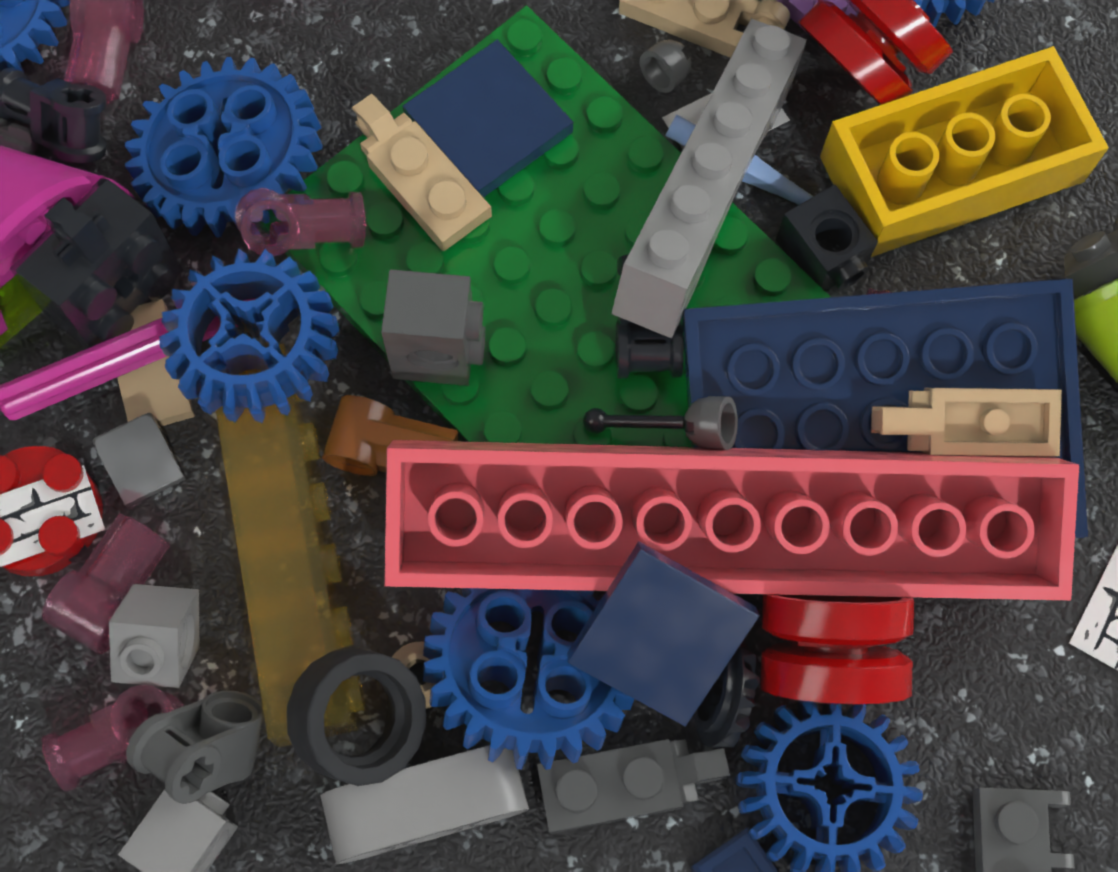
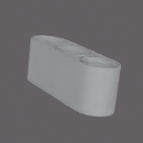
M489 746L405 768L382 783L362 786L348 784L321 794L320 798L335 864H344L510 818L528 811L529 806L519 769L515 767L513 750L504 748L501 755L494 762L488 761Z

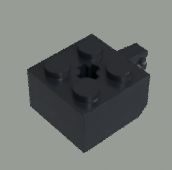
M100 178L75 206L63 197L49 210L44 217L51 229L20 260L18 259L9 268L42 312L86 349L131 331L134 318L130 314L139 305L164 298L174 287L177 276L183 271L153 214L110 180Z

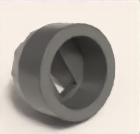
M662 40L646 50L640 57V68L643 76L653 88L660 92H671L686 79L691 71V57H685L681 51L684 48L681 42Z

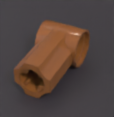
M345 395L340 399L322 459L329 465L352 474L374 476L378 471L387 473V447L393 440L458 441V431L397 416L388 406L366 397Z

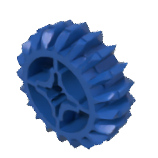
M238 248L234 258L235 264L224 266L223 261L212 255L210 264L213 272L204 277L201 273L190 269L188 279L193 288L190 291L172 289L171 299L177 309L162 312L161 322L168 332L159 336V345L164 355L169 356L165 360V368L172 379L180 380L178 388L186 399L193 400L199 397L198 403L201 409L210 415L223 406L226 418L234 423L240 418L244 409L249 408L254 421L262 423L266 416V407L273 404L276 405L277 410L281 414L288 416L291 408L287 398L293 394H296L300 399L310 402L313 393L307 382L308 379L327 382L329 371L323 361L337 359V344L331 338L338 335L339 324L336 316L330 314L333 309L330 295L325 290L318 291L320 288L318 279L311 271L300 274L297 262L292 260L290 256L276 266L273 254L269 253L266 249L263 250L255 263H250L247 254ZM217 316L221 322L220 328L208 341L211 347L201 355L204 334L212 320ZM299 316L301 318V327L298 338L291 351L285 357L281 352L279 343L290 331L288 324ZM235 324L238 325L246 334L249 332L252 336L256 338L261 336L265 347H263L255 338L251 339L246 334L239 335V332ZM250 369L262 370V372L256 374L239 375Z
M799 700V719L791 709L782 705L774 711L775 722L780 731L764 722H761L754 729L757 739L767 749L746 745L741 752V757L747 763L758 767V772L745 771L736 775V785L742 788L756 789L757 793L756 797H750L738 803L739 812L741 814H750L760 810L764 821L754 825L748 831V834L753 840L764 837L770 831L775 835L777 840L769 847L766 853L767 858L772 862L782 858L788 849L794 851L790 872H806L812 859L815 860V872H835L836 861L841 872H861L859 857L873 872L879 871L886 864L878 844L894 854L902 852L906 847L902 837L892 827L895 826L904 830H912L917 827L918 818L902 809L901 806L902 803H916L923 798L922 790L916 787L904 786L903 778L919 772V764L916 761H907L899 764L895 753L905 749L908 745L907 738L901 735L887 743L881 734L888 728L890 719L882 714L873 720L869 726L863 723L866 714V704H852L846 716H842L841 704L823 703L822 715H820L816 702ZM810 734H820V745L814 751L813 764L809 770H794L791 773L776 772L784 750L793 740ZM841 738L852 743L867 757L878 781H876L875 777L860 775L852 769L847 760L846 744L841 743ZM826 767L827 772H830L832 784L842 786L844 790H853L845 795L841 794L833 798L831 802L834 807L832 808L827 803L826 792L817 790L812 785H805L812 780L817 781L825 776L824 768ZM777 793L783 794V797L799 800L806 806L811 817V830L816 831L815 840L801 833L788 820L780 806ZM866 802L879 803L871 825L862 836L850 844L837 845L838 828L843 827L845 811L850 804L862 805Z

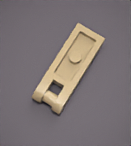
M620 0L619 14L730 58L743 35L742 32L736 30L739 24L747 26L752 18L784 30L790 19L788 8L776 0Z

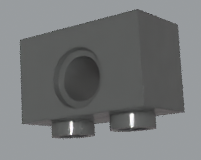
M389 270L381 333L393 379L469 386L471 364H483L486 328L482 326L484 304L481 301H473L470 276Z

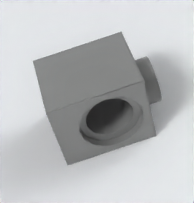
M133 584L109 621L111 682L173 688L180 687L200 648L199 589Z
M164 789L118 855L142 872H207L238 826L223 816L230 804L212 791L204 794L194 802L181 804L169 797Z

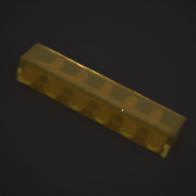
M279 344L282 354L286 357L288 353L285 345ZM250 369L239 375L256 374L262 372V370ZM296 394L287 398L291 408L288 416L281 414L277 410L276 405L273 404L266 407V416L262 423L254 421L249 408L244 409L236 423L226 418L223 406L216 410L267 736L277 747L292 745L287 734L286 707L297 679L311 662L333 650H342L343 647L354 645L347 607H335L332 590L333 583L342 582L337 548L335 543L325 545L321 522L331 520L327 490L324 482H313L310 461L321 459L316 429L313 422L303 423L299 402L306 400L300 399ZM359 675L351 676L342 681L330 696L324 714L325 737L357 731L354 713L365 710L363 689Z

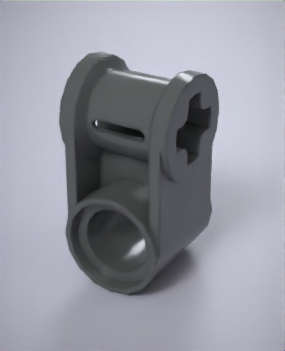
M219 691L208 695L205 699L168 713L156 714L145 720L132 735L126 750L127 761L137 772L143 774L152 773L165 783V791L174 801L181 804L194 802L208 792L229 783L244 780L251 775L255 765L263 721V705L257 698L247 693Z

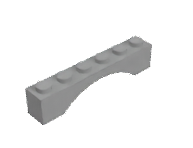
M751 18L624 263L611 314L667 337H673L682 318L683 311L687 308L711 249L744 175L763 138L772 129L790 91L807 39L786 32L780 27L768 25Z

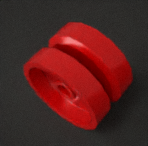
M819 0L798 21L803 29L880 105L913 93L912 83L903 73L907 68L897 59V55L901 56L916 71L932 74L953 53L951 46L929 22L930 18L914 0H845L857 13L856 16L852 13L847 16L831 1Z
M763 594L762 628L773 636L793 640V642L778 643L761 651L760 686L762 691L794 700L837 704L890 703L903 701L912 696L913 661L900 650L879 646L897 643L913 634L914 599L912 597Z

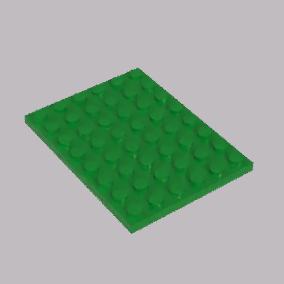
M527 5L390 112L393 119L397 118L403 113L404 104L498 39L574 123L572 134L484 197L491 206L492 217L447 250H441L369 167L367 156L362 151L360 145L361 142L367 139L364 134L303 180L307 186L305 191L290 190L285 194L291 206L290 208L284 209L276 204L271 205L268 208L270 222L266 224L257 217L262 230L288 257L290 256L292 260L297 262L299 269L303 273L311 271L317 277L320 286L319 290H325L330 295L332 304L388 363L381 330L389 270L470 276L473 301H481L484 304L482 326L486 328L483 364H471L469 386L405 380L450 429L458 431V438L462 442L691 447V441L686 437L684 429L607 427L603 432L594 434L587 431L583 425L585 413L592 408L602 409L607 415L684 416L688 409L685 357L681 378H672L669 371L630 372L627 379H617L615 336L618 316L611 314L621 278L617 272V260L619 257L630 253L681 153ZM732 202L686 309L831 298V296Z

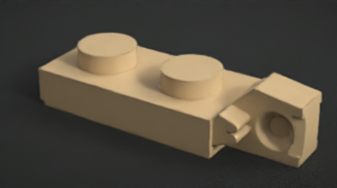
M370 94L352 107L357 117V121H355L356 126L367 137L360 145L362 151L367 156L369 167L441 250H447L492 217V209L488 202L416 121L412 122L405 113L393 119L390 112L373 94Z
M924 388V391H909L908 407L872 406L871 433L908 435L907 450L923 451V453L928 455L1060 456L1062 390Z

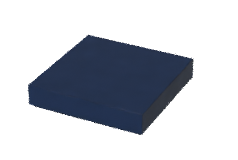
M498 39L403 105V113L412 122L416 121L483 198L573 133L574 122Z
M638 541L567 652V660L572 666L686 727L758 619L759 613L756 606Z

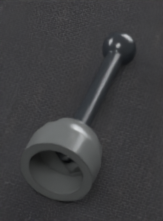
M708 396L697 399L690 404L684 416L607 415L602 409L592 408L585 413L583 425L587 431L594 434L603 432L607 427L684 429L686 437L695 446L705 449L729 450L734 445L736 439L738 416L736 405L731 397Z

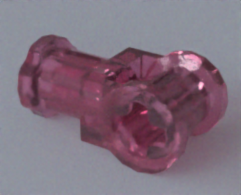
M260 188L249 191L242 196L236 205L234 217L242 239L249 249L261 255L264 249L272 253L273 256L281 255L289 249H315V243L349 242L352 248H363L366 221L361 192H350L347 198L310 199L307 194H279L271 189ZM271 209L276 218L281 222L271 223L270 233L261 234L256 224L251 222L261 221L263 210Z
M138 685L130 687L119 695L114 704L90 714L91 722L61 736L56 732L43 736L42 752L52 776L61 789L68 792L79 786L80 778L113 762L122 764L128 762L126 750L129 740L139 727V724L148 719L146 708L152 706L160 709L162 713H168L184 707L181 700L154 686Z

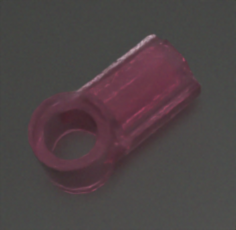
M71 0L70 22L74 38L65 81L99 88L106 94V105H108L110 101L120 97L130 43H138L141 38L144 24L143 0Z
M119 513L80 571L73 570L67 573L52 589L42 610L43 621L97 654H104L109 651L110 619L133 584H145L170 547V544L145 525Z

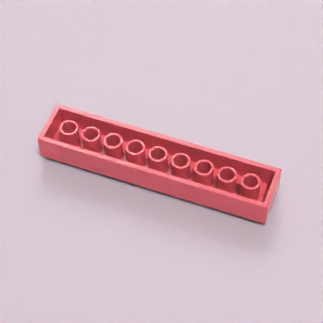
M393 440L387 447L385 586L607 591L634 547L640 541L732 594L1071 601L1079 464L1054 456L928 455L920 452L753 448L715 450L701 447Z

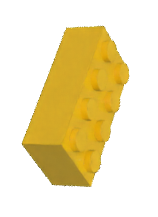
M1052 46L832 121L820 158L833 185L838 187L877 239L878 243L871 255L873 257L1083 183L1109 147L1055 47Z

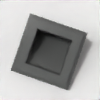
M152 413L139 416L92 440L104 467L127 508L186 480L160 424Z

